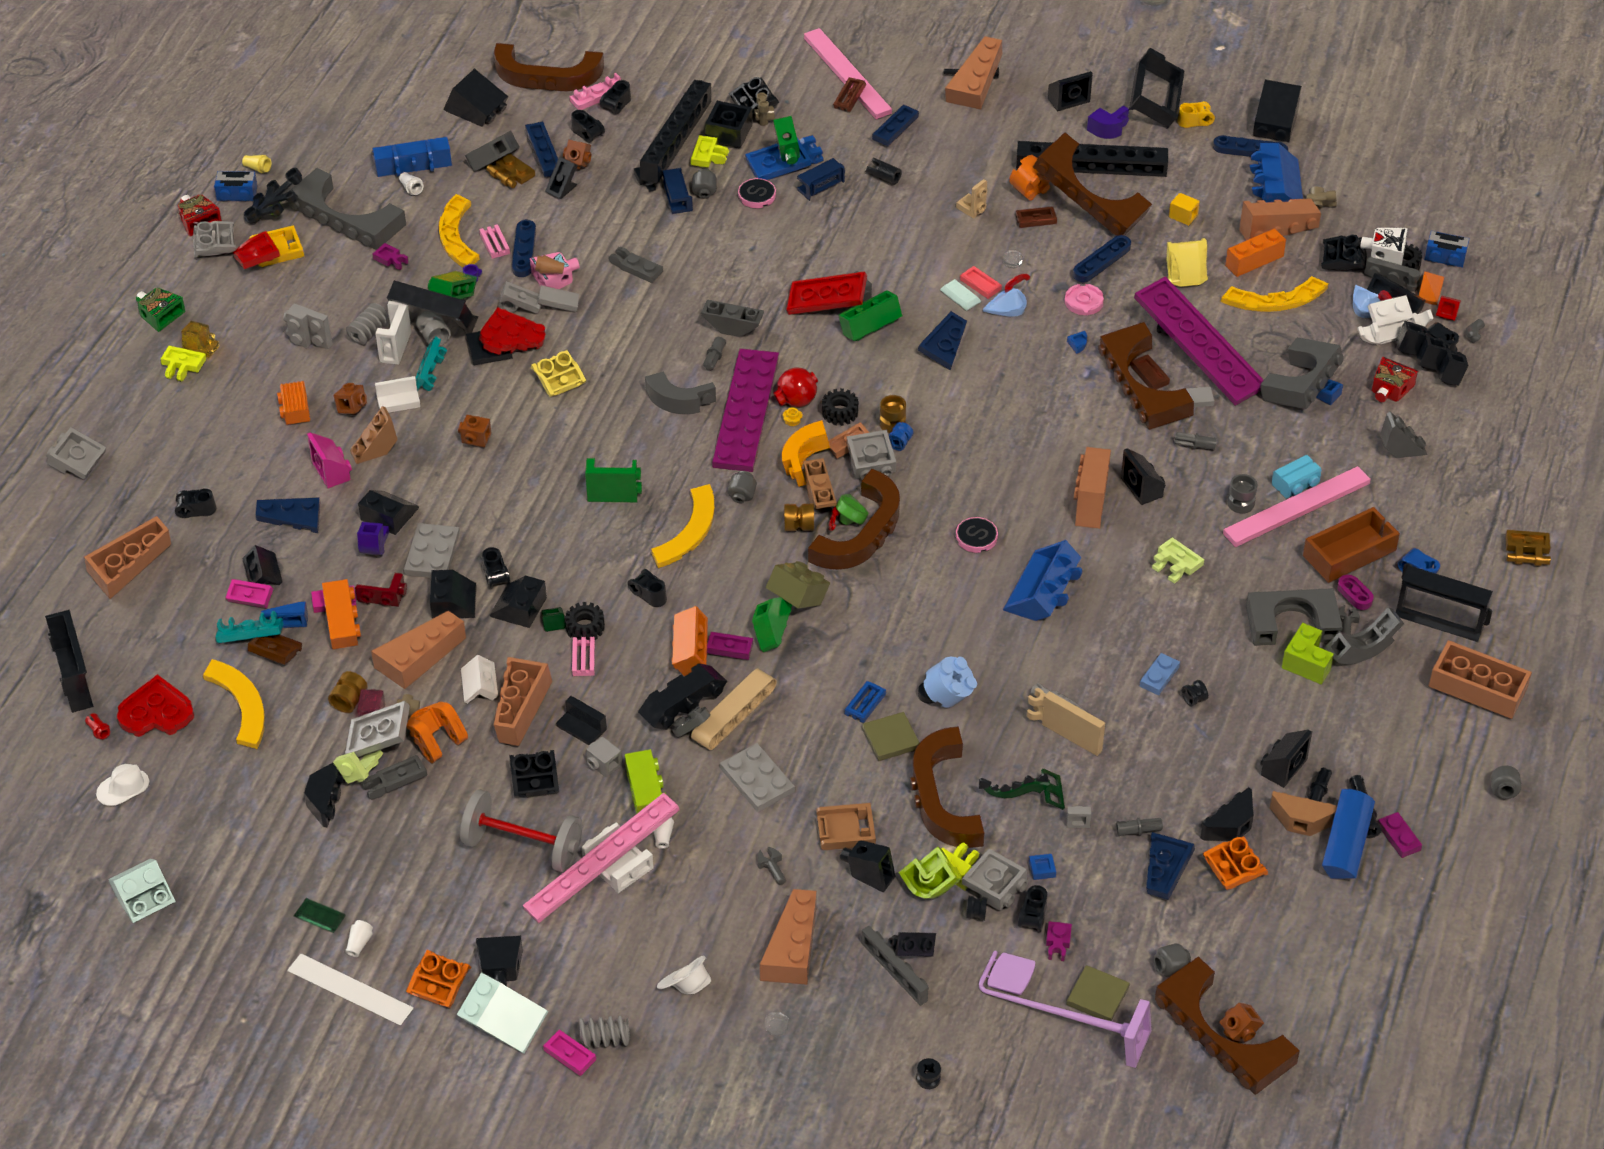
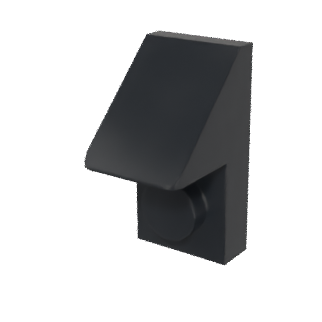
M559 156L545 192L560 199L565 197L577 186L571 180L578 164Z

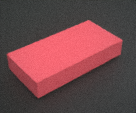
M975 266L960 275L962 282L987 299L1002 290L1000 283Z

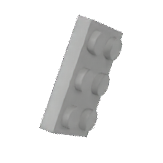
M418 523L405 564V575L431 578V570H449L460 534L459 527Z
M402 701L351 719L345 754L354 752L357 757L403 742L410 705Z
M758 743L720 762V769L757 812L795 792V786Z

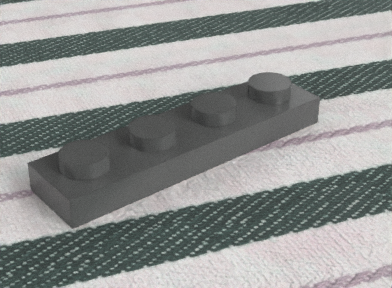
M870 926L862 929L861 944L920 1006L926 1003L929 990L926 981L914 973L909 963H904L899 956H895L896 950L884 942L882 935L878 931L875 932Z

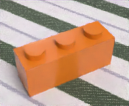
M1274 228L1227 249L1225 266L1238 277L1284 257L1286 239Z
M348 579L322 583L332 649L357 646V637H361L359 624H355L354 618H358L356 605L352 606L351 600L355 599L353 586L349 587Z
M697 606L674 615L673 657L671 661L673 667L683 676L691 673V668L695 665H706L708 618Z

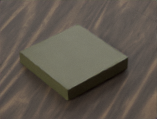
M904 712L862 724V729L878 761L915 751L919 745V741Z
M1086 965L1067 999V1005L1094 1017L1112 1021L1129 989L1130 983Z

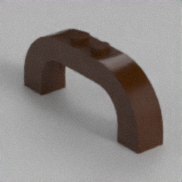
M496 43L494 49L495 67L498 76L506 83L520 88L552 91L583 89V86L588 87L595 83L602 75L604 69L603 52L585 51L583 60L573 67L560 68L518 63L515 61V48L513 44Z
M871 469L861 481V496L876 502L880 506L879 509L853 539L834 541L818 535L808 547V562L826 569L841 570L858 566L867 561L878 547L881 548L883 546L885 538L895 530L900 513V494L896 484L885 474Z
M959 726L940 729L925 737L919 743L914 753L913 777H910L911 790L916 792V795H914L915 808L920 809L924 826L939 841L954 847L960 846L963 842L967 844L968 848L983 847L984 829L981 816H956L947 812L940 803L932 769L943 760L962 758L963 750Z

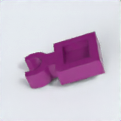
M386 243L372 253L374 260L386 266L394 264V267L398 270L402 269L401 262L409 263L406 255L400 254V250Z
M1048 922L1046 946H1050L1048 949L1049 960H1052L1054 953H1059L1061 961L1064 962L1066 958L1065 948L1070 947L1072 924Z

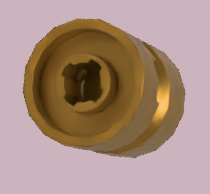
M888 395L880 402V427L882 430H887V433H891L896 423H906V401L898 395Z
M784 504L785 531H797L798 528H801L803 531H813L814 504H802L800 507L796 504Z
M343 672L328 697L329 703L340 712H353L359 702V698L362 697L368 687L367 682L355 672Z

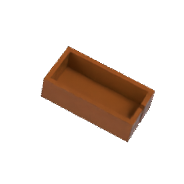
M1372 507L1306 538L1303 557L1329 583L1396 551L1400 533L1389 522L1385 523V518L1375 507Z

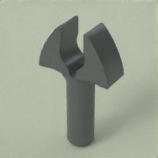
M1343 605L1339 609L1340 618L1343 622L1342 633L1351 634V623L1359 624L1360 615L1357 609L1352 606V612L1347 616L1344 612L1345 605Z
M768 847V854L771 857V860H769L759 850L758 868L768 867L779 885L784 884L786 878L777 865V862L782 861V854L776 849Z

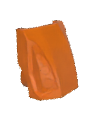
M1244 836L1234 838L1228 842H1222L1203 853L1210 868L1226 890L1233 889L1262 875H1268L1266 867L1260 863L1259 858L1250 849Z
M426 950L421 962L413 973L406 992L435 1004L451 1008L464 977L472 966L462 962L458 963L453 959L450 960L430 950Z

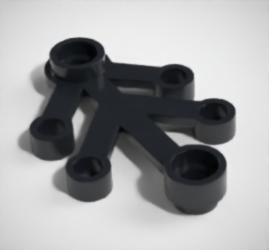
M292 168L285 174L287 181L281 186L276 180H272L267 184L265 196L263 193H257L253 197V205L244 212L247 223H257L261 216L270 213L278 216L284 211L279 202L287 200L288 203H292L298 198L294 190L282 194L292 184L297 185L302 181V174L298 168Z

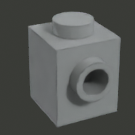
M603 736L596 742H592L586 749L589 767L597 770L605 777H608L622 765L621 750Z

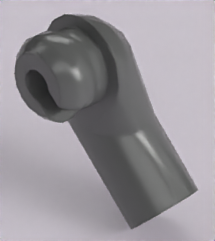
M1481 319L1470 324L1465 330L1467 337L1473 343L1481 339V335L1478 332L1485 326Z

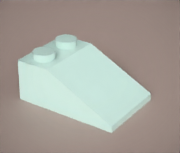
M481 973L457 1015L469 1024L525 1053L549 1011L502 983Z

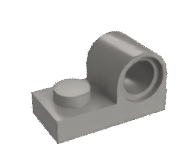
M506 281L501 291L498 307L514 313L518 307L537 314L541 304H538V293Z

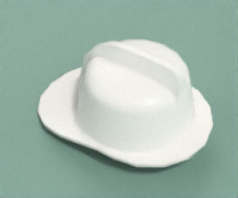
M137 764L119 765L113 770L111 777L103 781L97 788V799L107 806L121 804L147 789L149 786L148 775L141 771Z
M705 956L697 958L689 965L666 976L658 983L657 988L663 989L674 986L684 994L699 992L711 982V977L703 965Z

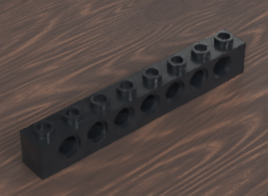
M694 80L641 158L640 179L655 183L659 182L663 176V170H667L711 103V83L702 80Z
M1018 141L1016 170L1022 165L1020 161L1029 155H1034L1038 158L1054 142ZM1079 144L1072 157V166L1074 173L1167 177L1168 148Z

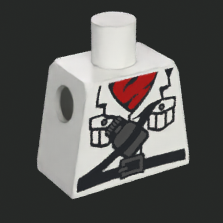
M1376 228L1374 238L1362 237L1360 248L1372 250L1371 257L1402 265L1407 228Z

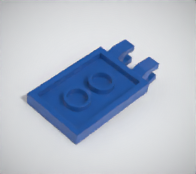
M811 135L800 140L797 137L800 158H798L795 164H788L787 161L783 162L781 160L777 144L747 153L745 157L756 178L769 180L811 166L813 163L817 164L824 161L821 155L823 151L820 146L817 147L815 145L816 139Z

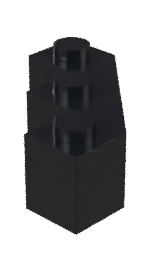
M1404 321L1396 338L1397 349L1403 354L1417 355L1418 364L1427 370H1437L1440 381L1443 383L1459 386L1469 366L1466 356L1460 351L1457 353L1449 349L1451 345L1440 337L1434 338L1429 335L1430 330L1426 327Z
M697 664L691 668L692 672L685 677L681 674L668 682L667 688L661 692L655 690L649 694L638 713L653 728L667 730L673 724L679 712L689 714L699 706L703 697L716 699L723 692L724 686L728 681L712 666Z

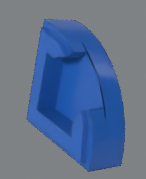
M1085 331L1067 336V342L1076 354L1083 351L1087 345V333Z

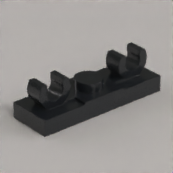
M1374 273L1367 288L1368 291L1375 294L1385 290L1392 298L1406 295L1412 314H1419L1426 301L1379 273Z

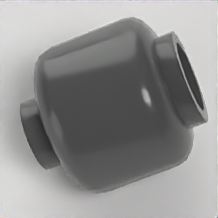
M700 169L693 175L692 190L694 194L700 198H708L716 192L717 178L713 172L708 169Z
M739 471L731 476L727 492L733 501L744 503V501H750L753 498L757 482L751 473Z
M1508 765L1496 768L1491 775L1493 793L1502 799L1516 797L1521 791V777L1518 770Z
M1178 943L1160 947L1154 956L1156 970L1165 977L1172 976L1191 962L1189 951Z

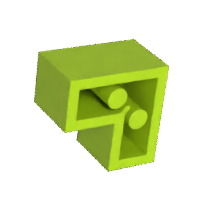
M1302 622L1284 651L1282 669L1322 685L1331 670L1334 655L1332 652L1319 648L1322 630Z

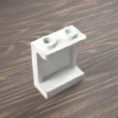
M389 301L387 306L390 329L377 328L375 333L379 361L399 365L411 334L409 310L406 304Z
M616 822L610 827L603 829L593 839L586 841L582 846V857L619 829L620 825ZM634 846L599 876L617 893H620L653 869V854L647 849L641 852Z

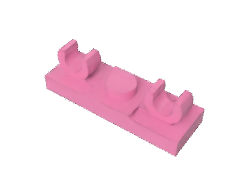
M614 73V78L612 79L607 76L602 83L600 82L588 88L583 86V91L578 92L576 89L574 90V95L569 96L570 102L578 110L595 105L600 102L602 95L621 78L617 73Z

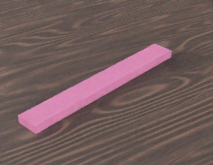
M820 28L804 33V39L844 84L849 77L865 80L866 86L858 100L875 119L892 114V108Z
M1357 466L1225 528L1223 535L1235 547L1240 546L1369 485L1371 479Z
M662 793L523 905L524 910L540 923L679 811V806L665 793Z

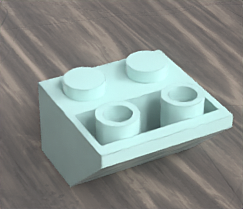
M148 859L108 879L118 901L132 923L176 902L157 861L154 859Z

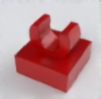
M1442 295L1436 316L1455 321L1461 300Z

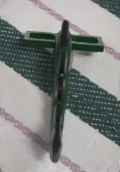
M1044 768L1041 770L1042 774L1039 777L1033 778L1028 775L1024 778L1023 782L1013 781L1012 787L1004 784L999 789L997 784L991 786V781L984 778L979 779V789H984L992 796L1014 798L1032 791L1041 793L1044 790L1046 803L1062 810L1065 808L1060 775ZM1048 775L1055 778L1056 785L1050 783ZM1050 793L1058 796L1059 803L1051 800Z

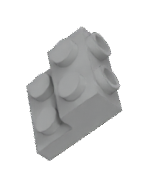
M295 303L284 313L283 319L288 324L286 335L290 336L292 343L308 348L312 343L325 349H329L333 345L327 315Z
M70 427L66 433H61L57 440L58 444L55 447L51 446L46 454V457H48L47 464L64 474L68 470L78 477L85 479L105 453L106 447Z
M887 430L847 436L846 442L856 479L861 478L863 480L871 469L877 470L886 476L896 472V459Z
M988 849L964 875L962 884L981 894V898H988L987 904L1001 911L1004 906L1009 908L1015 899L1014 895L1018 891L1023 892L1028 885L1027 869Z

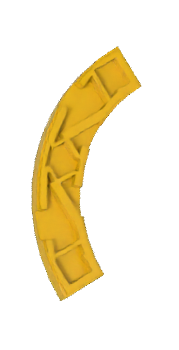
M455 194L446 204L444 212L440 216L439 235L441 244L448 256L464 268L468 264L478 262L480 257L479 254L462 242L459 234L460 221L464 213L471 207V201Z
M1311 276L1290 292L1285 293V291L1268 293V295H1259L1255 292L1231 286L1221 297V302L1250 311H1283L1300 307L1315 300L1328 289L1329 283Z
M710 484L690 489L694 507L688 524L672 540L651 549V554L658 568L680 560L684 554L693 551L707 536L714 519L715 510L714 495Z
M212 659L203 674L204 680L215 683L232 693L242 712L241 727L236 742L239 745L258 749L265 728V713L259 692L254 684L239 670Z

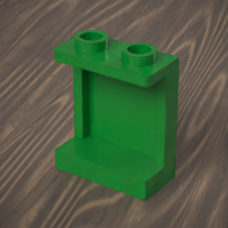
M587 458L585 477L588 502L637 503L638 494H642V482H638V480H641V467H637V460H632L631 468L596 467L595 458Z

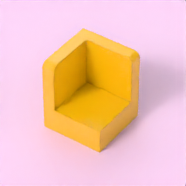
M1179 193L1170 203L1169 217L1189 226L1198 216L1200 201Z

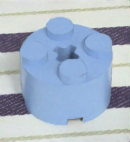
M950 656L944 658L926 671L927 675L924 680V688L930 699L934 702L938 701L945 708L952 707L969 696L977 686V681L963 657L956 658Z

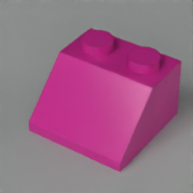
M311 432L308 433L307 437L312 463L326 487L331 488L350 481L349 472L352 471L349 460H344L341 447H337L332 439Z

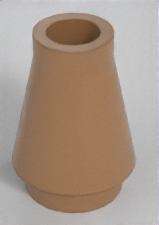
M546 255L538 256L535 271H538L539 274H563L565 263Z

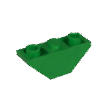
M782 597L772 598L758 604L752 623L762 652L776 649L782 642L787 620L792 611V604Z

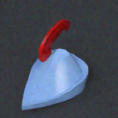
M1021 274L1010 279L1005 285V290L991 300L983 308V311L1008 317L1023 314L1027 306L1026 297L1019 289L1013 288V286L1024 279L1026 281L1029 280L1030 276L1028 274Z
M1355 285L1353 293L1354 312L1359 317L1370 318L1369 304L1392 299V297L1385 290L1375 294Z

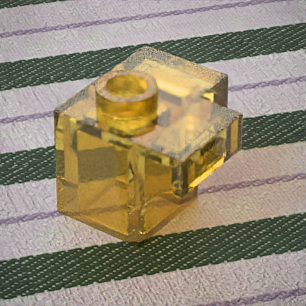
M190 321L181 330L183 349L205 353L206 357L209 358L219 348V341L215 340V334L209 332V325Z

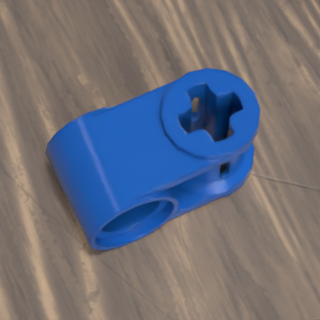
M1412 548L1398 561V568L1401 572H1403V567L1406 563L1436 574L1440 569L1439 561L1416 548Z

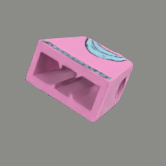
M556 252L546 256L565 263L563 274H539L538 271H535L537 257L530 258L531 273L540 286L561 289L572 283V271L580 268L576 258L566 261L562 253Z

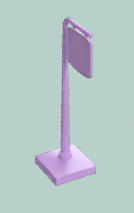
M994 951L979 981V989L983 993L1120 1033L1124 1037L1126 1066L1136 1068L1152 1031L1149 1001L1140 999L1130 1024L1125 1022L1119 1024L988 990L983 986L986 977L989 978L988 987L1021 995L1028 986L1035 969V961L1007 953H1002L998 959H995L998 952ZM996 961L995 965H994L993 968H992V971H991V973H990V976H989L988 973H989V971H990V969H991V966H992L993 962Z

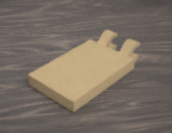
M1036 688L1034 695L1038 698L1031 695L1028 696V703L1037 711L1027 710V717L1030 720H1042L1043 726L1096 756L1102 752L1105 722L1050 691L1046 694L1040 688Z

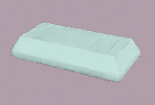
M955 279L940 289V291L966 311L981 302L975 294Z

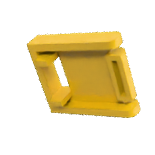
M294 225L267 232L278 248L280 257L272 261L263 262L259 266L264 267L304 257L303 248ZM294 239V242L289 243V246H288L287 241Z

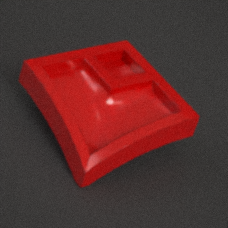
M264 231L241 244L233 252V257L241 264L243 269H247L266 261H272L280 257V253L267 231Z

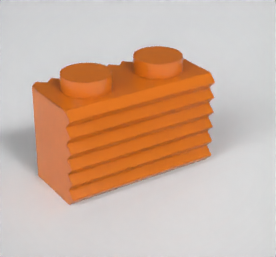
M304 381L281 384V392L277 393L279 405L283 404V406L279 407L281 419L285 418L286 425L310 421Z

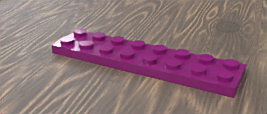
M1166 276L1135 293L1134 299L1235 406L1261 391L1260 385L1264 381L1263 378Z
M739 349L712 461L713 468L746 472L754 471L779 361V352Z

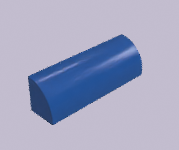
M1353 789L1341 790L1322 867L1330 879L1357 877L1375 805V800L1361 791Z

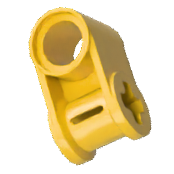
M1208 102L1183 103L1179 108L1177 123L1184 128L1209 126L1214 122L1215 116L1210 111L1211 106Z

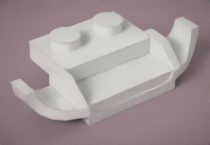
M1405 295L1369 304L1368 309L1373 323L1366 327L1359 326L1357 329L1362 340L1371 344H1377L1378 346L1396 341L1404 321L1425 327L1434 318L1431 309L1420 314H1412L1407 296Z

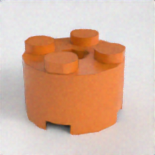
M1034 155L1023 158L1020 161L1022 165L1017 171L1013 169L1009 180L1010 184L1030 201L1039 193L1045 194L1050 189V181L1033 168L1038 159Z

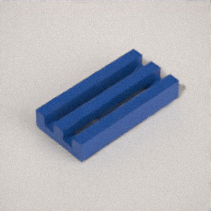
M866 681L846 707L845 715H852L853 719L859 718L860 722L864 723L886 695V689ZM871 688V692L868 694V696L864 698L863 702L858 707V709L854 710V708L858 705V703L861 701L864 695Z

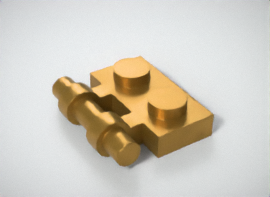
M511 153L496 161V166L489 164L486 167V170L493 178L500 179L502 184L511 188H515L517 182L522 185L535 176L534 169Z
M1519 530L1506 531V551H1515V554L1507 553L1506 561L1515 562V564L1522 565V563H1533L1534 566L1550 565L1551 557L1542 556V554L1550 553V533ZM1523 552L1534 553V555L1523 554Z

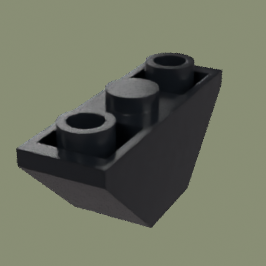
M333 762L309 775L304 791L307 808L320 824L328 828L330 819H333L335 816V802L340 800L341 783H345V779Z
M1248 787L1242 793L1238 792L1232 801L1227 805L1223 804L1212 817H1207L1201 824L1200 838L1203 841H1231L1234 838L1242 837L1250 831L1254 817L1252 789Z

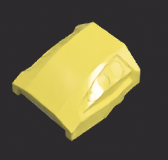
M1205 238L1200 241L1167 242L1168 279L1173 285L1181 287L1200 285L1208 280L1206 266L1207 240Z
M568 350L559 352L557 356H553L550 359H542L537 364L531 365V369L537 374L550 397L586 383L581 369Z

